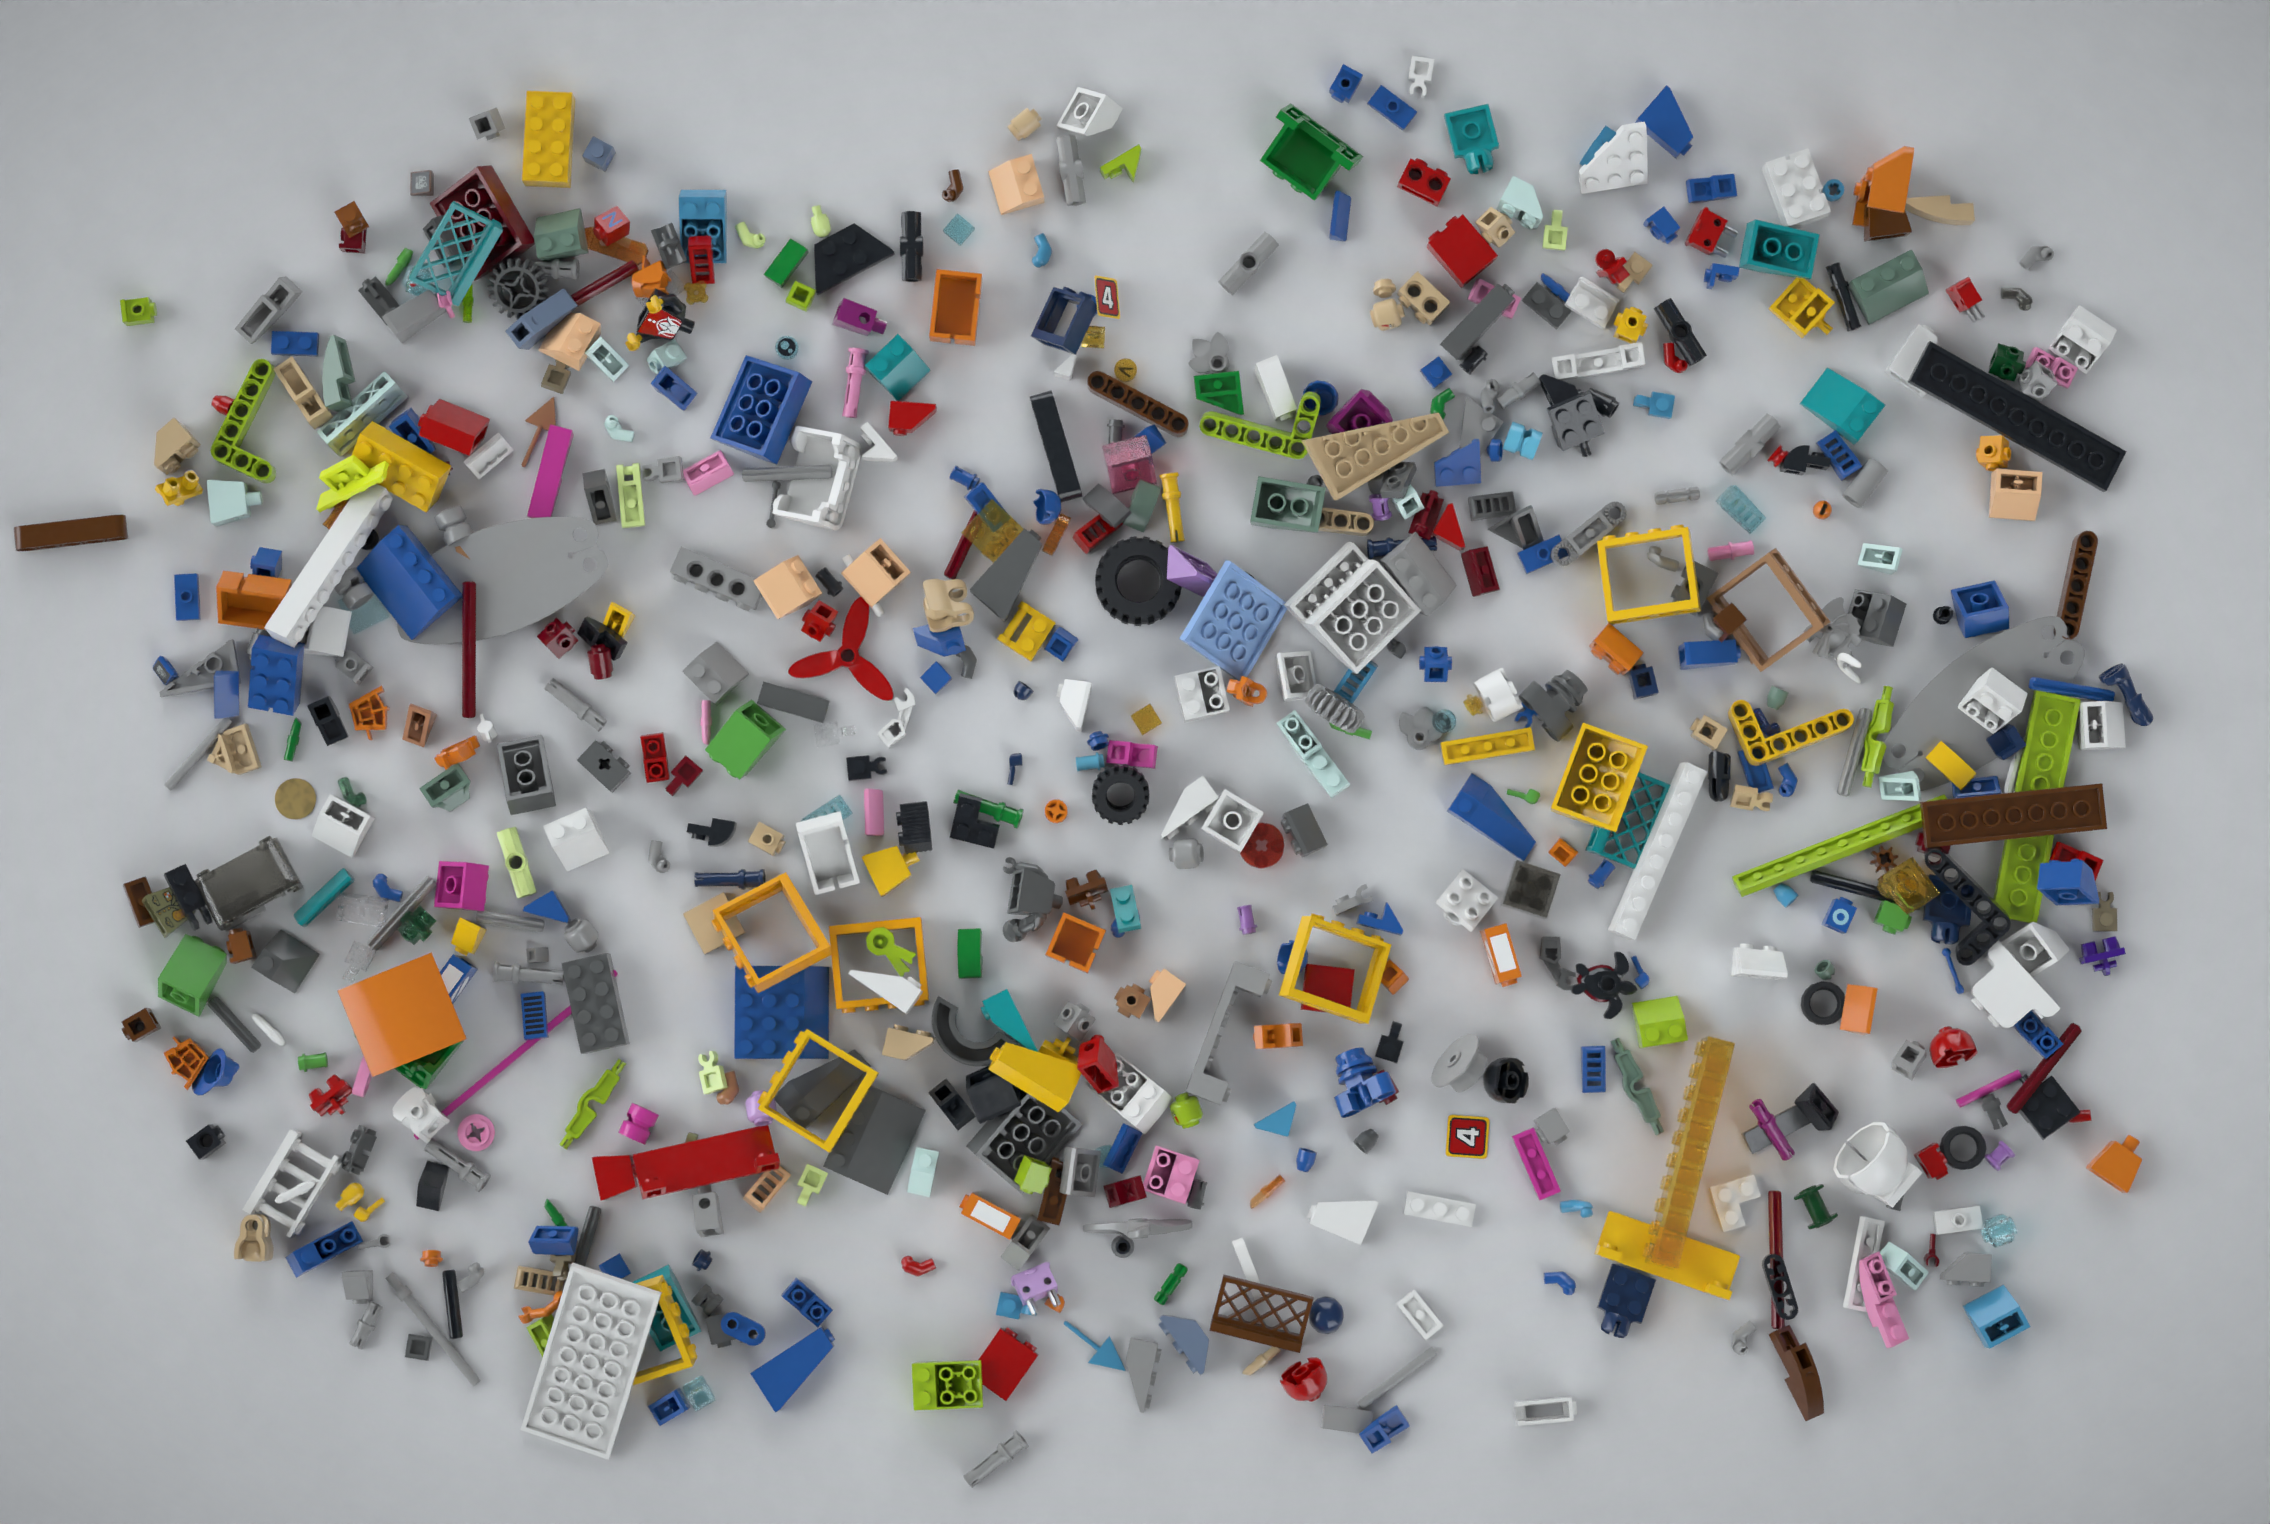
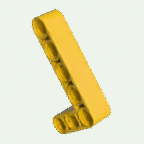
M1737 700L1728 710V718L1744 751L1745 758L1749 764L1754 766L1762 765L1847 731L1854 721L1851 711L1839 709L1764 738L1752 707L1747 701ZM1734 708H1743V710L1745 711V716H1737L1734 712ZM1837 716H1843L1847 721V725H1839ZM1816 724L1823 725L1826 733L1819 734L1815 728ZM1743 729H1752V731L1754 732V737H1746L1743 733ZM1796 732L1802 733L1805 737V742H1798L1794 734ZM1773 742H1782L1784 750L1779 751L1775 749ZM1760 749L1763 753V758H1755L1752 750Z

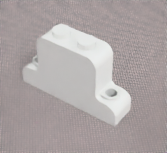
M1999 940L1987 950L1985 959L1993 968L1972 987L1973 999L1971 1002L1980 1011L1984 1008L1989 1014L1987 1019L1995 1028L1998 1026L2010 1028L2031 1010L2042 1019L2043 1017L2053 1016L2061 1009Z

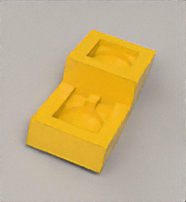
M1942 741L1925 757L1927 761L1943 773L1961 791L1977 774Z

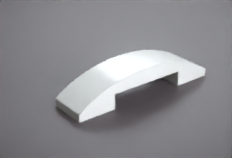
M1642 342L1578 355L1569 354L1552 357L1554 376L1559 380L1602 375L1646 365Z

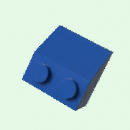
M1995 580L1951 590L1957 622L1964 638L2009 629V607Z
M2072 859L2070 862L2051 860L2049 863H2040L2037 889L2056 906L2099 904L2093 870L2083 860Z

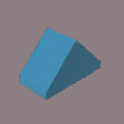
M1295 1101L1253 1125L1256 1129L1288 1137L1296 1109Z

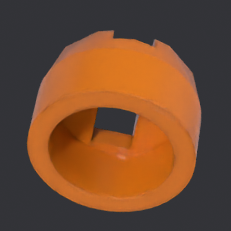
M1819 501L1813 507L1814 516L1821 520L1828 518L1832 513V507L1827 501ZM1823 504H1825L1827 507L1825 509L1824 514L1821 515L1819 513L1823 507Z
M1057 1294L1061 1304L1053 1307L1048 1297L1044 1304L1061 1313L1065 1305L1064 1298Z

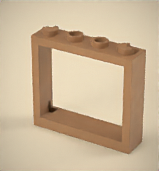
M1777 548L1767 553L1706 598L1713 607L1711 610L1714 613H1720L1729 605L1723 595L1767 563L1812 624L1810 629L1769 658L1744 624L1732 633L1736 638L1737 645H1740L1741 650H1745L1750 657V663H1754L1760 672L1830 623V620Z

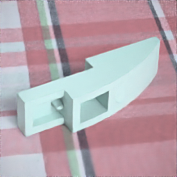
M1295 710L1276 723L1300 759L1331 799L1350 786L1348 780Z

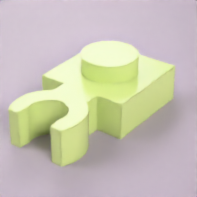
M709 1051V1061H707L706 1055L700 1054L698 1057L699 1063L704 1066V1070L699 1072L704 1094H711L728 1088L723 1066L716 1065L718 1062L716 1051Z

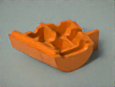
M644 255L642 269L632 275V288L635 296L650 298L655 288L669 294L666 286L668 282H671V278L667 274L663 261L660 260L650 265L649 260Z
M382 685L348 704L355 730H366L369 740H373L370 730L387 729V711L390 708L384 705L379 694L385 692Z
M474 735L442 749L440 754H437L434 758L436 763L447 770L454 764L466 761L476 754L474 749L480 747L477 736Z
M174 1036L173 1040L178 1045L164 1052V1056L173 1070L171 1074H178L187 1080L184 1087L188 1090L209 1057L191 1038L181 1042Z

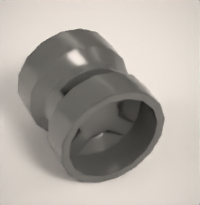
M705 1284L691 1302L696 1306H701L703 1312L709 1317L724 1299L719 1294L715 1295L712 1292V1288Z

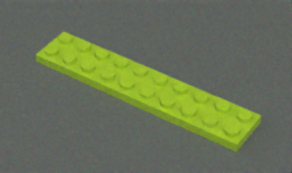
M2034 690L2024 739L2026 746L2023 747L2015 792L2064 787L2081 699ZM2054 835L2007 839L2004 841L1993 899L2008 913L2011 920L2037 923L2043 895L2037 889L2040 863H2049Z

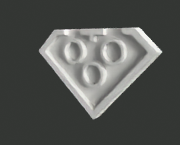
M1645 122L1622 125L1616 131L1614 138L1609 143L1606 141L1594 154L1595 157L1589 164H1584L1579 169L1581 194L1648 184L1647 128Z

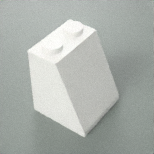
M583 808L543 826L552 848L567 872L610 854L595 817L588 808Z

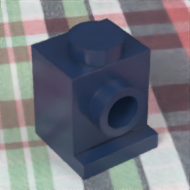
M1646 664L1633 666V671L1628 673L1633 699L1657 695L1659 691L1653 667H1646ZM1638 678H1644L1646 681L1645 685H1639Z

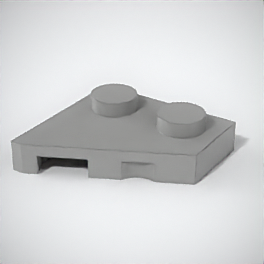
M1467 398L1465 401L1459 448L1462 449L1472 443V440L1479 439L1481 457L1504 422L1492 413H1485L1483 407Z

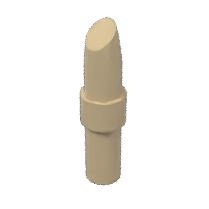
M1272 1346L1265 1353L1256 1357L1255 1361L1248 1365L1242 1373L1251 1375L1259 1368H1263L1268 1364L1269 1360L1281 1352L1280 1348Z

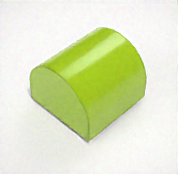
M795 281L786 298V303L807 312L814 300L816 290Z

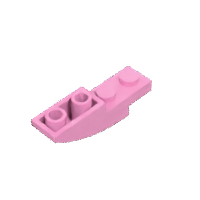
M1880 1251L1859 1260L1861 1290L1872 1327L1879 1328L1886 1348H1892L1909 1339L1893 1300V1296L1897 1295Z

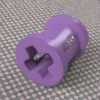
M1371 494L1369 496V501L1372 503L1373 508L1371 516L1374 521H1383L1392 517V512L1389 511L1388 507L1389 498H1382L1381 494Z
M2000 1141L1998 1143L1999 1146L1990 1154L1985 1155L1987 1162L1997 1171L2001 1169L2000 1166L2010 1157L2013 1158L2015 1156L2013 1151L2003 1141Z

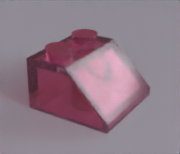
M1146 435L1102 446L1112 494L1135 489L1139 479L1157 484L1153 458Z

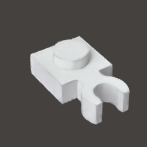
M1418 56L1411 57L1408 80H1413L1414 83L1409 89L1410 96H1413L1415 88H1419L1422 91L1421 98L1425 97L1427 88L1424 82L1431 83L1434 59Z

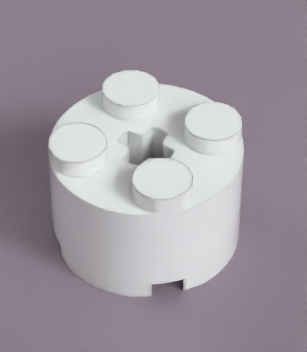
M1502 667L1473 683L1479 698L1485 705L1486 712L1493 722L1499 721L1523 708L1517 696L1514 697L1517 691L1511 681L1506 682L1508 677Z

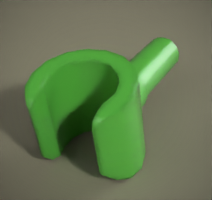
M1531 788L1527 794L1511 789L1507 790V795L1519 797L1530 804L1537 803L1540 797V793Z

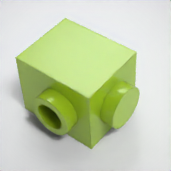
M1024 1155L1014 1181L1020 1186V1190L1027 1194H1033V1192L1042 1194L1044 1188L1049 1183V1175L1052 1168L1044 1161Z

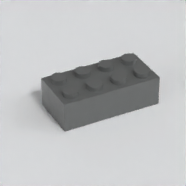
M604 953L561 963L580 1053L588 1054L630 1044L611 954Z

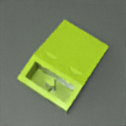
M981 1360L912 1363L914 1411L983 1408Z

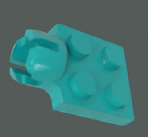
M1489 104L1445 113L1444 119L1454 158H1463L1470 174H1479L1480 164L1483 173L1493 169L1494 161L1491 151L1499 149V143Z

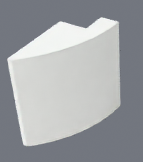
M1347 542L1284 604L1293 616L1324 647L1355 674H1358L1421 611L1376 560L1368 559L1353 542Z

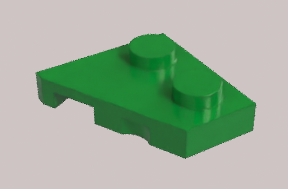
M1239 371L1193 376L1197 400L1238 415H1244Z

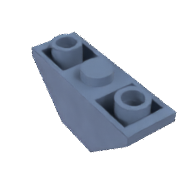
M1168 1315L1160 1316L1159 1318L1162 1322L1158 1325L1166 1336L1169 1333L1173 1336L1175 1341L1172 1344L1178 1353L1182 1354L1184 1352L1189 1360L1186 1361V1364L1193 1374L1197 1371L1200 1375L1203 1374L1209 1339L1196 1320Z

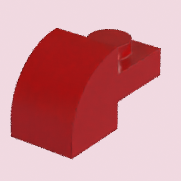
M2056 842L2049 861L2070 862L2072 859L2083 860L2093 870L2096 881L2104 861L2103 859L2085 851H2079L2062 842Z

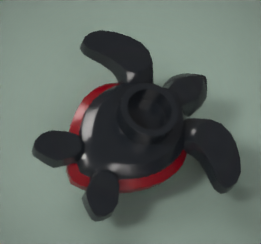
M1617 951L1614 953V969L1608 965H1596L1587 969L1582 963L1576 964V972L1579 974L1577 977L1578 984H1575L1571 990L1575 995L1584 992L1589 998L1597 1002L1609 1001V1006L1603 1015L1605 1019H1612L1620 1013L1623 1004L1618 995L1619 993L1632 995L1637 991L1636 986L1632 982L1621 981V978L1629 971V963L1625 955Z

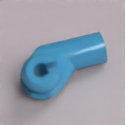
M1044 233L1034 237L1039 250L1036 256L1032 258V263L1037 268L1045 266L1052 254V249Z
M1581 1200L1560 1202L1561 1213L1580 1211V1215L1583 1218L1593 1215V1206L1590 1202Z

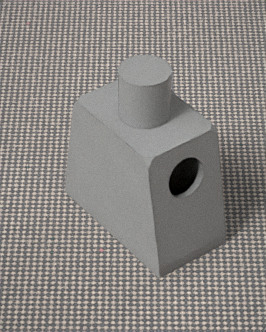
M711 1184L697 1187L698 1194L692 1195L696 1232L700 1237L724 1234L718 1195L716 1192H712ZM706 1203H710V1206L708 1208L703 1209V1206Z

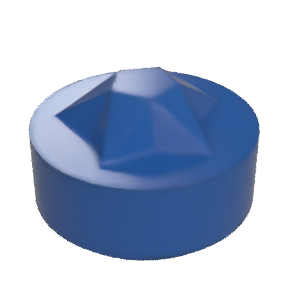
M1492 439L1487 447V454L1490 456L1491 462H1500L1502 460L1503 443L1501 439Z

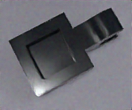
M1393 1021L1389 1035L1381 1034L1375 1057L1394 1063L1398 1062L1404 1041L1398 1040L1402 1027L1401 1023Z

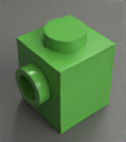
M1886 900L1881 901L1873 923L1883 926V931L1895 935L1896 932H1903L1904 929H1908L1912 916H1909L1911 910Z

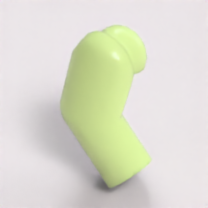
M745 222L735 226L743 245L755 249L763 247L766 241L763 234L750 233Z

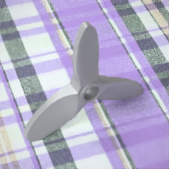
M1147 1218L1129 1219L1127 1222L1083 1225V1232L1121 1234L1131 1239L1148 1238V1235L1189 1230L1192 1228V1221L1187 1219L1147 1220Z

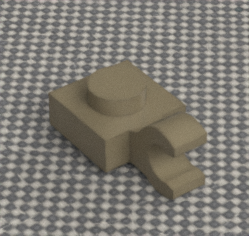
M578 1241L574 1255H550V1261L555 1263L553 1276L558 1277L559 1281H566L569 1273L568 1264L575 1263Z

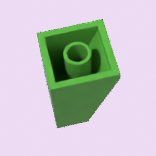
M750 700L735 710L705 751L709 753L713 761L722 764L732 777L740 780L752 770L786 729L753 700Z
M185 934L158 977V997L199 1017L227 964V954L218 946L212 947L204 943L197 936L191 937Z

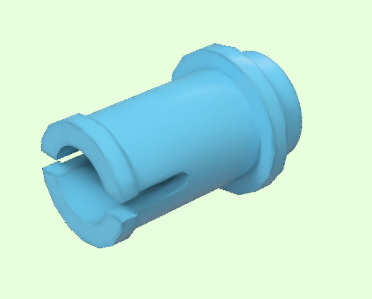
M1096 752V755L1076 757L1077 772L1097 768L1099 771L1101 770L1100 768H1104L1103 754Z

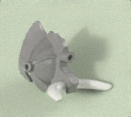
M1839 597L1829 602L1822 609L1830 623L1807 640L1810 643L1815 637L1819 638L1820 640L1812 653H1817L1819 657L1824 656L1826 659L1828 656H1833L1834 661L1837 660V665L1842 672L1853 681L1860 683L1859 676L1849 665L1861 668L1862 664L1853 657L1852 651H1850L1848 646L1852 643L1857 647L1863 639L1859 637L1861 626L1853 614L1845 613L1843 609L1844 599ZM1810 624L1803 632H1806L1808 629H1810L1812 627V624Z

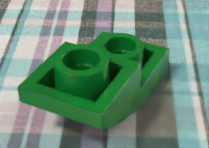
M981 928L958 929L957 957L959 979L982 978Z

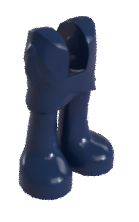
M2117 664L2099 675V679L2103 684L2107 686L2116 684L2119 687L2134 723L2140 726H2149L2152 723L2153 715L2145 704L2142 693H2136L2125 664Z

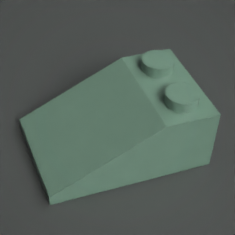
M1258 476L1250 523L1251 525L1273 529L1318 533L1326 487Z

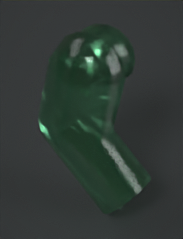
M348 777L338 780L341 793L354 807H361V805L367 803L363 792L357 795L354 793Z

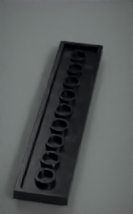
M1931 341L1927 343L1908 380V383L2102 492L2107 491L2127 452Z

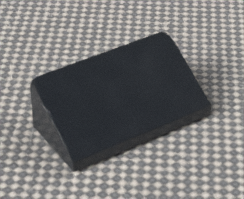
M1812 1083L1794 1102L1818 1131L1832 1129L1839 1111L1815 1083Z

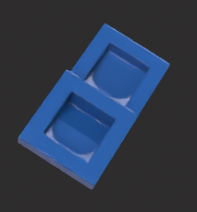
M1734 174L1713 175L1709 178L1688 179L1686 181L1689 203L1721 200L1737 196Z
M1396 1405L1374 1420L1359 1435L1371 1454L1391 1443L1390 1438L1404 1431L1410 1425Z

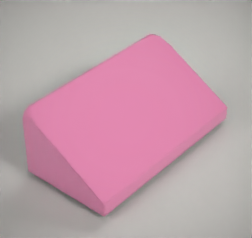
M721 450L683 470L684 478L693 495H698L734 475Z
M865 789V834L867 836L884 835L883 791L879 789Z

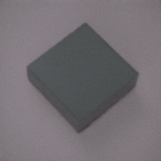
M408 1334L405 1357L429 1361L433 1337Z

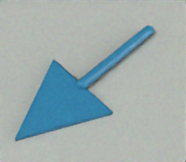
M1068 1321L1064 1322L1066 1327L1097 1350L1088 1363L1126 1371L1110 1336L1099 1347Z

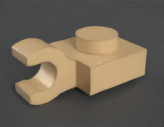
M1634 252L1624 265L1630 275L1619 283L1616 288L1624 293L1632 281L1639 285L1653 265Z

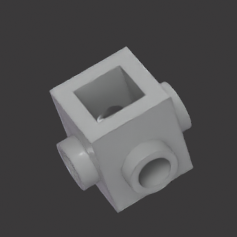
M2037 360L2018 378L2021 387L2020 392L2038 402L2048 396L2058 384L2053 371Z
M1068 1001L1054 1025L1081 1042L1094 1023L1095 1018L1088 1014L1090 1009L1083 1004L1078 1003L1076 1006Z

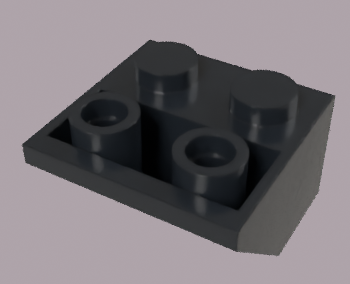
M990 1065L966 1076V1091L980 1124L993 1120L997 1116L1013 1111L1021 1106L1020 1089L990 1071Z

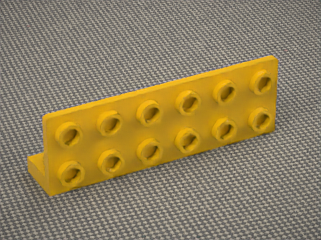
M1608 1211L1594 1253L1595 1255L1725 1300H1730L1733 1291H1730V1287L1740 1256L1613 1211Z

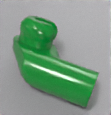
M1450 388L1435 396L1431 401L1430 413H1439L1442 420L1446 416L1444 412L1445 403L1455 398Z

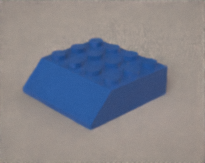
M735 966L734 1059H783L788 1051L793 1052L797 1045L794 1043V1040L800 1031L805 1032L806 1029L829 1042V967L809 966L768 989L757 993L754 987L750 988L744 977L747 974L744 969H739ZM782 966L752 967L758 978H761ZM810 1039L798 1059H829V1050Z

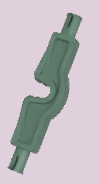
M1619 1038L1610 1041L1616 1052L1614 1059L1622 1073V1084L1626 1095L1637 1104L1645 1123L1651 1124L1655 1135L1664 1132L1658 1120L1661 1114L1655 1104L1650 1088L1646 1087L1636 1091L1633 1087L1635 1082L1643 1078V1073L1634 1061L1630 1050L1624 1049Z

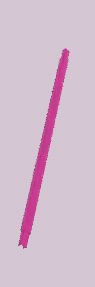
M614 970L615 977L618 975L616 970ZM571 1006L567 1007L548 1023V1033L572 1014ZM541 1039L527 1040L442 1110L441 1113L446 1116L450 1115Z

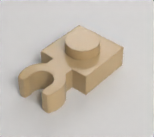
M1735 784L1730 807L1753 811L1754 806H1756L1760 810L1770 811L1773 794L1768 792L1758 794V788Z

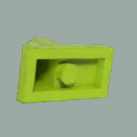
M1138 144L1101 166L1100 173L1104 180L1108 177L1113 179L1122 173V169H1125L1134 183L1141 155L1140 145Z

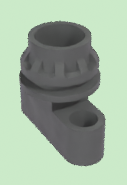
M1566 670L1562 675L1554 676L1551 682L1548 681L1545 684L1547 691L1537 682L1533 681L1519 695L1522 703L1528 709L1534 710L1538 714L1537 718L1544 722L1541 725L1543 729L1557 742H1560L1573 729L1572 723L1564 713L1567 710L1574 713L1577 709L1576 706L1582 703L1583 695L1588 691L1582 680L1569 670Z

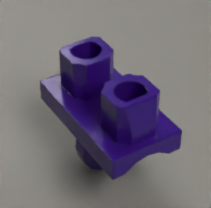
M2116 936L2102 939L2105 952L2101 953L2097 952L2095 941L2081 944L2083 957L2079 958L2080 964L2099 961L2100 964L2093 965L2094 972L2102 970L2104 976L2110 975V968L2117 967L2116 960L2108 962L2107 958L2126 954L2124 947L2120 948Z

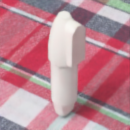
M257 1013L252 1015L254 1022L273 1042L280 1046L285 1045V1040L281 1034Z
M315 1180L298 1184L296 1187L278 1195L275 1202L279 1204L303 1195L313 1189L317 1183Z

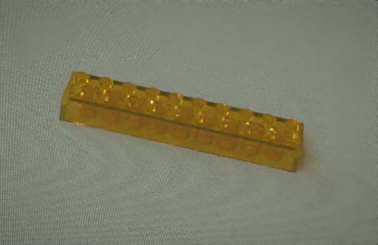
M1710 1036L1702 1038L1700 1042L1697 1041L1694 1050V1055H1697L1696 1062L1691 1064L1688 1074L1691 1082L1689 1087H1685L1683 1093V1100H1686L1683 1109L1680 1108L1677 1122H1680L1679 1129L1674 1131L1671 1144L1674 1145L1672 1154L1669 1153L1665 1166L1669 1167L1666 1176L1663 1175L1660 1183V1189L1663 1190L1662 1196L1657 1198L1654 1207L1657 1216L1655 1221L1652 1220L1650 1223L1648 1234H1651V1239L1649 1243L1645 1244L1643 1250L1646 1263L1671 1270L1678 1269L1735 1043Z

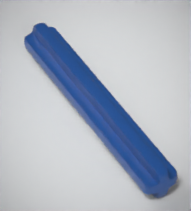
M2031 677L2029 681V688L2037 691L2096 701L2113 702L2115 692L2107 689Z

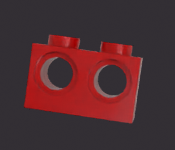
M1410 158L1397 187L1438 207L1451 178L1448 177V173L1436 168V170L1427 167L1428 164L1421 159L1416 158L1413 160ZM1417 171L1421 178L1419 180H1412L1409 177V173ZM1437 181L1440 183L1441 189L1432 190L1429 183Z

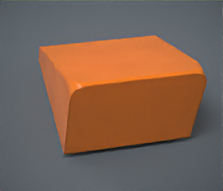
M1389 959L1386 962L1381 984L1394 995L1409 978Z

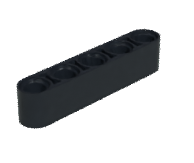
M1052 390L1029 396L1061 503L1083 497Z

